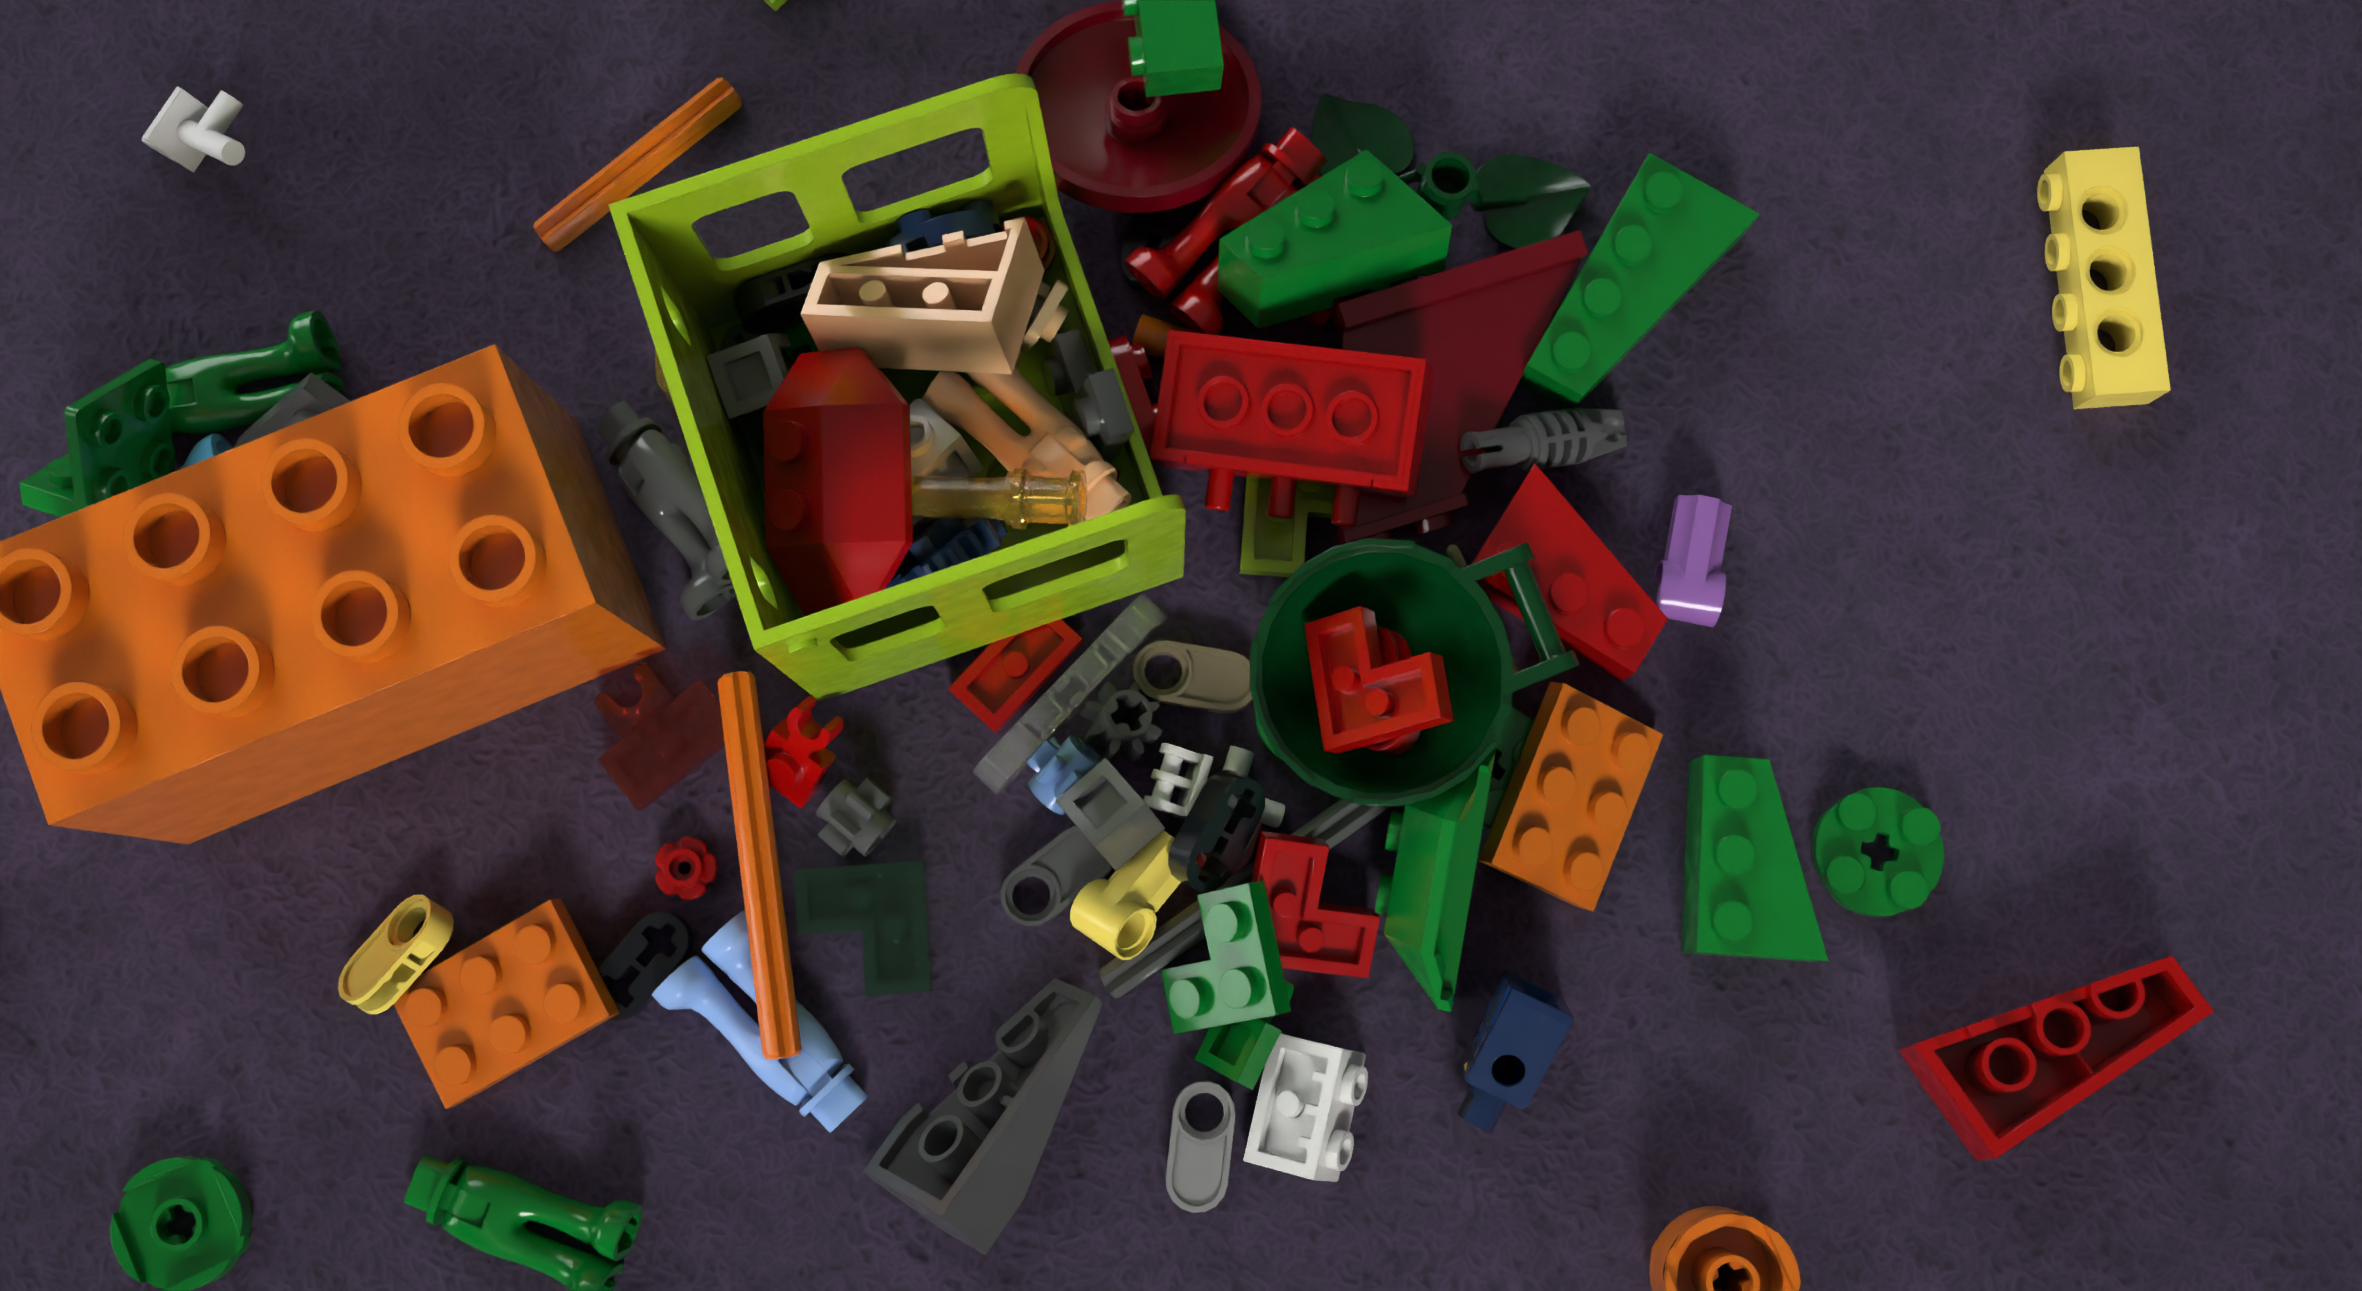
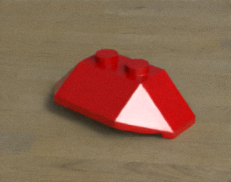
M860 347L800 354L763 411L766 549L804 617L884 590L894 577L913 543L910 406L890 380L872 362L873 359L867 351Z

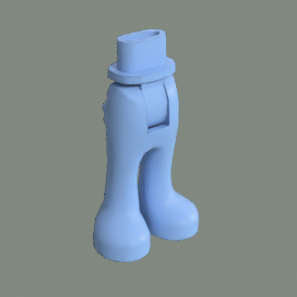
M744 910L720 928L705 943L701 951L756 1003ZM699 955L691 957L679 966L652 993L655 1000L668 1010L692 1009L703 1015L734 1046L749 1067L766 1085L795 1106L802 1102L799 1110L800 1114L805 1117L811 1112L829 1133L869 1097L849 1076L855 1070L850 1064H845L839 1068L844 1061L839 1049L823 1026L797 1000L801 1052L791 1058L768 1060L762 1054L759 1024L732 997Z

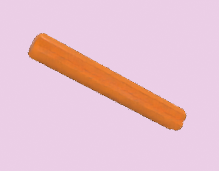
M722 77L716 78L536 220L533 228L537 235L552 251L558 252L610 212L608 204L629 197L740 109L742 101L739 94L727 80Z

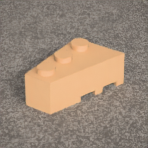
M1025 217L1004 221L1005 231L966 240L964 232L958 231L942 235L943 245L908 253L904 252L900 244L819 262L800 313L818 350L826 351L851 347L864 348L878 368L1012 374L1044 274V268Z

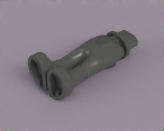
M621 401L608 410L597 428V432L608 445L605 458L610 465L619 464L617 477L629 498L653 525L676 546L686 559L692 572V578L686 584L678 599L681 607L692 621L707 618L733 599L736 593L698 477L689 467V460L680 445L671 443L662 434L661 428L651 418L644 417L640 419L627 401Z

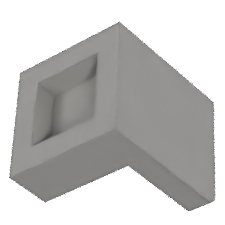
M765 334L706 356L729 419L751 417L762 413V409L766 408L788 374L781 354V350L791 347L787 334Z

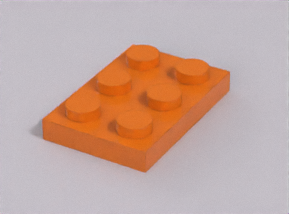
M1550 682L1478 861L1569 904L1594 912L1664 734L1565 683Z
M561 898L548 900L422 973L393 1004L445 1109L454 1107L620 1013Z

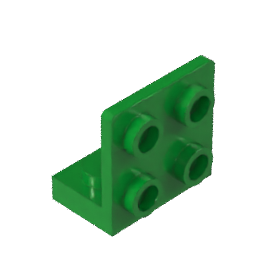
M152 358L148 359L65 408L64 417L69 453L51 461L43 469L19 482L22 505L62 517L175 472V450L172 442L169 411L170 395L167 390L165 363Z

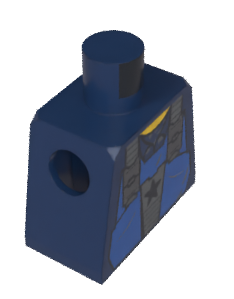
M1504 971L1461 1063L1464 1080L1471 1084L1457 1112L1462 1119L1480 1129L1493 1132L1507 1103L1523 1110L1529 1106L1574 1020L1571 1011L1562 997L1515 974ZM1503 1055L1518 1057L1508 1077L1492 1070L1494 1061Z

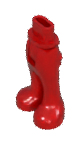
M1290 127L1275 145L1266 143L1260 150V155L1258 154L1249 159L1232 173L1206 202L1195 218L1171 242L1158 250L1142 246L1138 247L1123 261L1125 267L1154 298L1164 302L1202 254L1223 232L1237 229L1312 183L1315 175L1328 162L1327 158L1295 128ZM1219 255L1168 306L1170 312L1195 333L1219 335L1225 324L1220 309L1224 296L1218 291Z

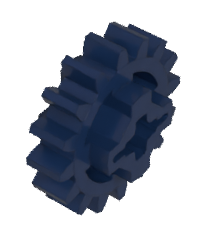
M988 502L980 506L975 503L963 513L960 510L955 512L952 507L938 515H933L932 513L913 525V543L885 589L986 555L987 552L1003 543L1001 538L1008 534V531Z

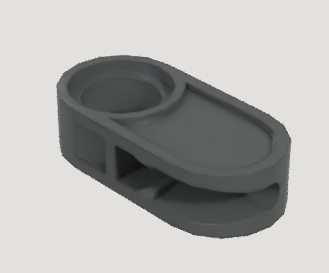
M1074 825L1059 834L1007 876L1000 891L1001 904L1005 913L1014 922L1028 927L1041 926L1051 921L1073 904L1080 890L1089 882L1105 878L1111 871L1112 866L1081 830ZM1030 877L1042 879L1050 890L1048 906L1042 912L1035 915L1022 913L1016 907L1013 897L1015 887L1019 882Z

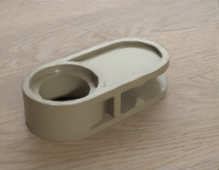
M1169 640L1155 641L1146 645L1137 654L1133 665L1134 681L1139 683V691L1147 699L1155 702L1227 714L1245 709L1252 701L1250 692V661L1244 655L1233 651ZM1168 655L1179 662L1182 676L1174 687L1160 690L1147 682L1145 668L1153 657Z

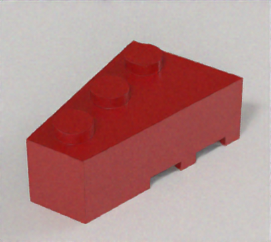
M1534 464L1471 565L1529 542L1535 556L1534 559L1529 561V564L1564 647L1570 651L1574 650L1575 654L1622 682L1637 671L1668 618L1539 467ZM1504 571L1477 582L1491 602L1525 622Z

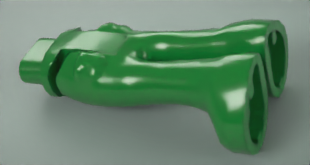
M315 310L300 313L294 317L289 325L288 340L277 345L243 352L202 356L165 367L167 390L170 395L169 411L172 434L213 433L255 423L300 383L295 382L279 388L252 393H240L238 391L242 385L250 382L313 373L336 391L344 390L343 381L338 376L330 373L341 369L335 336L325 316L320 311Z
M428 1154L424 1155L418 1163L404 1198L405 1204L427 1213L426 1221L435 1226L443 1223L442 1228L469 1246L489 1255L542 1272L561 1282L569 1291H614L617 1282L607 1279L617 1273L621 1274L624 1264L618 1261L630 1252L643 1216V1206L629 1200L618 1199L605 1207L589 1205L548 1191L543 1187L502 1170L470 1165L469 1162L460 1157L454 1158L450 1163H447ZM535 1221L565 1232L583 1243L591 1244L596 1252L602 1256L591 1254L536 1234L527 1227V1222Z

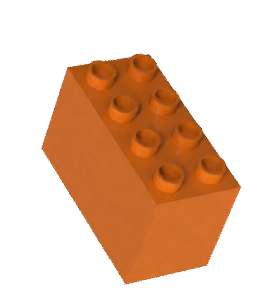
M496 344L0 541V690L47 823L50 826L191 844L666 649L578 422Z

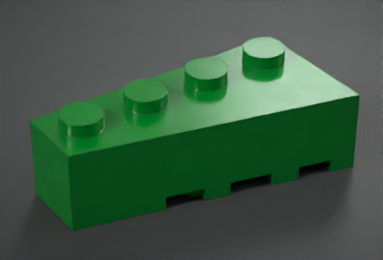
M1649 153L1527 363L1518 383L1563 409L1577 407L1745 235L1760 214Z

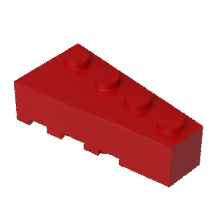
M2169 956L1907 1046L1898 1051L1975 1161L1996 1159L2212 1014L2214 1010L2174 957Z

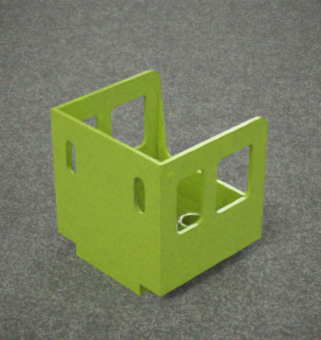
M1005 74L992 77L608 204L753 648L818 701L821 702L1184 577L1186 509L1180 495L1163 496L1061 209L1038 93L1030 76L1025 74ZM971 128H980L982 130L989 161V167L984 172L875 210H855L842 175L850 168ZM788 191L794 193L810 227L805 232L737 256L716 258L693 223L706 215L772 193ZM990 200L1002 224L1004 221L1018 216H1030L1041 220L1051 230L1056 244L1054 262L1048 271L1043 274L1041 281L1050 287L1057 280L1069 286L1060 301V304L1068 308L1069 312L1056 334L1080 328L1095 373L1114 369L1135 429L1111 463L1116 470L1121 471L1118 483L1131 494L1130 503L1127 507L1078 523L1079 519L1068 521L1060 510L1050 506L1028 491L989 450L968 432L960 429L957 432L961 434L984 469L938 514L945 512L951 507L955 512L960 510L963 513L975 503L980 506L988 502L1008 531V534L1001 538L1003 543L981 557L804 617L766 549L765 492L760 485L739 418H728L706 358L707 355L720 351L721 342L730 328L741 324L733 294L738 287L749 280L819 256L832 253L854 255L877 250L888 240L898 235L896 222L900 218L920 210H931L934 216L938 217L957 212L961 207L974 201ZM1039 338L1028 353L1021 350V362L1018 370L1050 404L1064 414L1059 396L1051 397L1048 393L1041 371V361L1045 359L1044 355L1051 342L1048 343L1044 339ZM893 368L882 373L910 405L915 399L923 398L929 385L941 371ZM957 372L1013 430L1022 436L1029 435L1030 430L1012 410L991 395L987 389L977 385L965 372Z

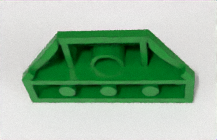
M1496 747L1466 780L1436 797L1406 804L1404 813L1392 811L1390 816L1385 849L1397 851L1393 877L1381 875L1375 913L1387 915L1384 929L1385 936L1438 1010L1452 1011Z

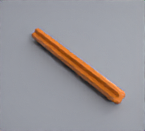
M730 672L719 678L717 684L761 1046L765 1059L778 1060L800 1054L802 1046L756 678L752 672Z

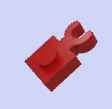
M812 695L800 702L790 711L787 718L771 730L764 744L769 785L800 809L816 794L837 757L826 746L841 733L844 724L843 719L838 715L825 727L817 724L811 713L817 699Z

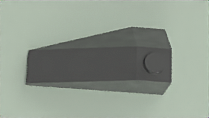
M1054 978L997 1030L995 1041L999 1050L991 1058L971 1068L963 1061L948 1075L957 1089L928 1114L918 1102L901 1117L863 1172L944 1232L986 1255L1026 1196L1103 1002L1096 995Z

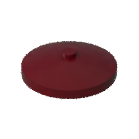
M1122 0L1083 8L1065 16L1044 30L1025 51L1015 74L1028 75L1035 84L1057 190L1087 205L1126 213H1146L1177 208L1197 201L1217 190L1232 173L1245 163L1255 145L1259 131L1261 115L1259 78L1254 64L1241 44L1219 25L1224 63L1220 90L1146 97L1143 75L1132 76L1128 37H1135L1136 30L1134 16H1124Z

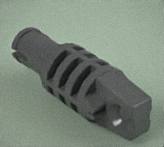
M1571 407L1521 415L1512 421L1509 427L1480 432L1470 431L1463 434L1460 442V451L1483 448L1484 453L1461 457L1464 467L1470 473H1479L1483 470L1511 465L1529 472L1534 464L1540 470L1584 463L1589 459L1627 446L1623 412L1621 409Z

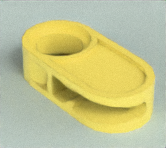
M423 894L406 898L390 913L346 963L339 977V996L368 1014L377 1015L386 1011L403 995L448 943L454 924L452 913ZM425 919L423 926L416 936L413 937L414 930Z

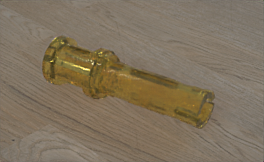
M1015 468L1013 472H1008L1006 478L911 475L912 516L1004 519L1006 525L1012 526L1013 529H1026L1028 523L1068 524V526L1086 521L1088 495L1087 479L1083 470H1072L1069 477L1030 476L1027 469Z

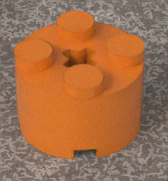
M1705 1206L1687 1211L1672 1220L1652 1246L1649 1265L1652 1291H1722L1713 1286V1281L1719 1277L1717 1269L1723 1264L1734 1270V1272L1726 1276L1728 1288L1724 1291L1800 1290L1801 1280L1798 1264L1787 1242L1778 1232L1762 1221L1737 1210L1721 1206Z

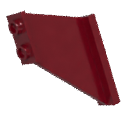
M1581 230L1337 304L1331 312V318L1337 337H1341L1342 350L1427 359L1435 371L1417 498L1361 492L1356 526L1354 528L1338 526V534L1335 535L1338 546L1365 538L1394 540L1391 531L1413 524L1416 526L1418 535L1455 524L1452 512L1468 506L1465 493H1461L1471 475L1464 467L1461 457L1482 454L1484 450L1483 448L1460 451L1461 438L1466 432L1495 429L1581 260L1588 254Z

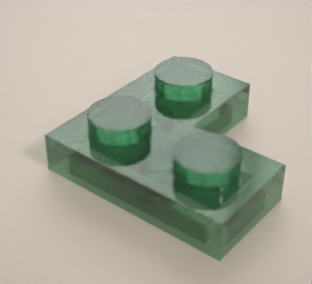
M925 861L794 870L797 935L862 931L865 996L933 991Z

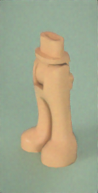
M1021 350L1019 351L1012 374L965 372V374L1012 410L1030 430L1027 436H1022L1013 430L956 371H941L929 385L922 398L925 403L956 431L963 429L979 441L1021 485L1045 503L1060 510L1068 521L1079 519L1083 522L1127 507L1130 503L1132 496L1116 481L1117 471L1115 467L1105 462L1100 452L1084 432L1050 404L1019 372Z

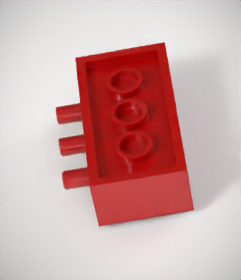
M1168 330L1150 459L1169 468L1209 472L1204 506L1207 509L1228 511L1230 508L1234 476L1272 480L1267 515L1279 519L1292 518L1297 484L1335 488L1331 524L1354 528L1357 522L1361 492L1417 498L1435 371L1427 359Z

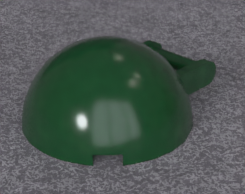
M1371 538L1332 547L1302 564L1277 588L1270 598V604L1260 621L1250 650V692L1258 722L1276 754L1301 779L1311 786H1315L1333 796L1365 806H1402L1436 797L1466 780L1499 744L1497 742L1512 709V693L1580 665L1574 650L1566 652L1531 569L1529 561L1534 559L1535 556L1529 542L1462 569L1449 557L1414 544L1415 541ZM1503 571L1541 660V663L1514 673L1513 657L1504 623L1487 594L1477 583ZM1359 606L1373 610L1376 625L1400 633L1408 641L1412 657L1427 652L1443 656L1454 721L1421 730L1418 740L1409 750L1401 754L1388 755L1365 747L1340 754L1324 751L1304 624Z

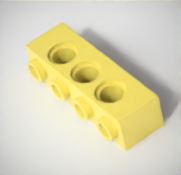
M2139 146L2064 151L2044 170V174L2041 175L2037 187L2038 204L2042 211H2049L2052 232L2047 237L2045 243V262L2050 271L2057 272L2059 294L2055 296L2052 305V319L2056 330L2059 332L2064 331L2067 355L2063 356L2060 363V382L2065 392H2072L2074 409L2149 404L2171 391ZM2082 210H2087L2096 216L2100 224V230L2092 228L2085 222ZM2090 269L2096 270L2104 276L2107 281L2108 290L2100 289L2093 283L2090 277ZM2098 329L2104 330L2112 336L2115 342V352L2106 349L2100 343L2097 335Z

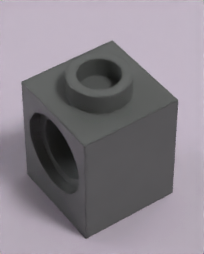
M1106 758L1055 801L1115 871L1165 829L1144 800Z

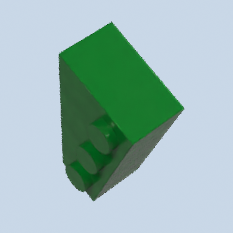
M1122 0L1124 16H1134L1136 30L1135 37H1128L1132 76L1143 75L1146 97L1221 89L1224 63L1215 0Z
M1703 755L1689 761L1681 953L1806 962L1829 961L1769 759Z

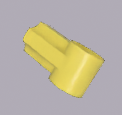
M1163 830L1115 871L1108 880L1104 878L1095 879L1084 886L1074 899L1070 910L1072 926L1121 960H1130L1139 955L1147 947L1154 935L1157 921L1156 912L1181 883L1171 874L1168 866V854L1175 838Z

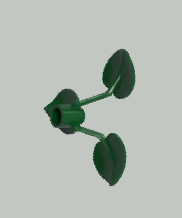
M1324 93L1320 97L1314 113L1311 143L1328 160L1318 172L1320 177L1368 149L1407 185L1418 181L1419 185L1416 193L1446 220L1459 215L1467 200L1473 211H1485L1484 227L1487 234L1496 243L1510 250L1560 236L1590 190V184L1573 172L1544 160L1521 155L1498 156L1483 164L1476 173L1472 163L1463 155L1455 152H1443L1434 156L1427 165L1425 163H1418L1415 170L1402 174L1409 167L1413 158V137L1408 126L1393 112L1377 105L1347 101ZM1419 275L1407 278L1404 282L1400 280L1390 283V287L1416 280ZM1367 290L1349 295L1348 300L1369 293Z

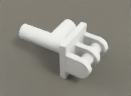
M177 86L143 135L141 141L193 173L206 154L228 165H237L244 159V146L224 134L244 105L221 90L208 108Z
M1161 743L1159 752L1165 755L1160 770L1153 769L1151 778L1156 780L1152 795H1145L1143 800L1150 808L1171 814L1180 819H1186L1200 791L1208 781L1207 777L1214 757L1207 754H1199L1172 744ZM1230 746L1223 770L1229 769L1248 776L1255 753L1236 746ZM1183 761L1190 763L1185 778L1178 776ZM1174 787L1181 789L1177 804L1170 802ZM1232 794L1227 805L1233 810L1238 799ZM1265 798V809L1259 822L1277 829L1282 822L1285 805Z

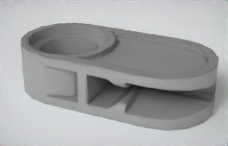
M1208 1080L1196 1081L1186 1086L1177 1096L1173 1108L1166 1168V1188L1171 1200L1177 1206L1192 1213L1206 1212L1216 1207L1225 1195L1229 1178L1235 1106L1229 1093L1221 1085ZM1199 1093L1214 1095L1223 1106L1221 1122L1210 1131L1194 1129L1185 1117V1108L1188 1101Z

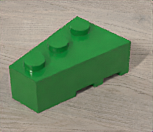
M1366 149L1220 238L1218 291L1258 329L1333 308L1334 299L1365 290L1370 294L1390 287V283L1421 274L1423 277L1445 271L1452 224Z

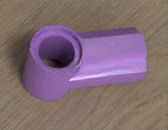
M1698 494L1678 495L1674 500L1664 560H1660L1653 579L1659 581L1655 604L1669 619L1714 627L1718 621L1726 590V574L1721 572L1732 509V505L1726 504L1718 498Z

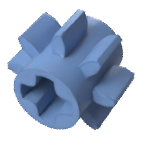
M1070 735L1062 744L1055 737H1052L1049 741L1046 739L1026 761L1036 771L1027 785L1042 804L1051 811L1063 815L1065 812L1055 801L1103 759L1091 746L1083 743L1082 739L1077 736Z

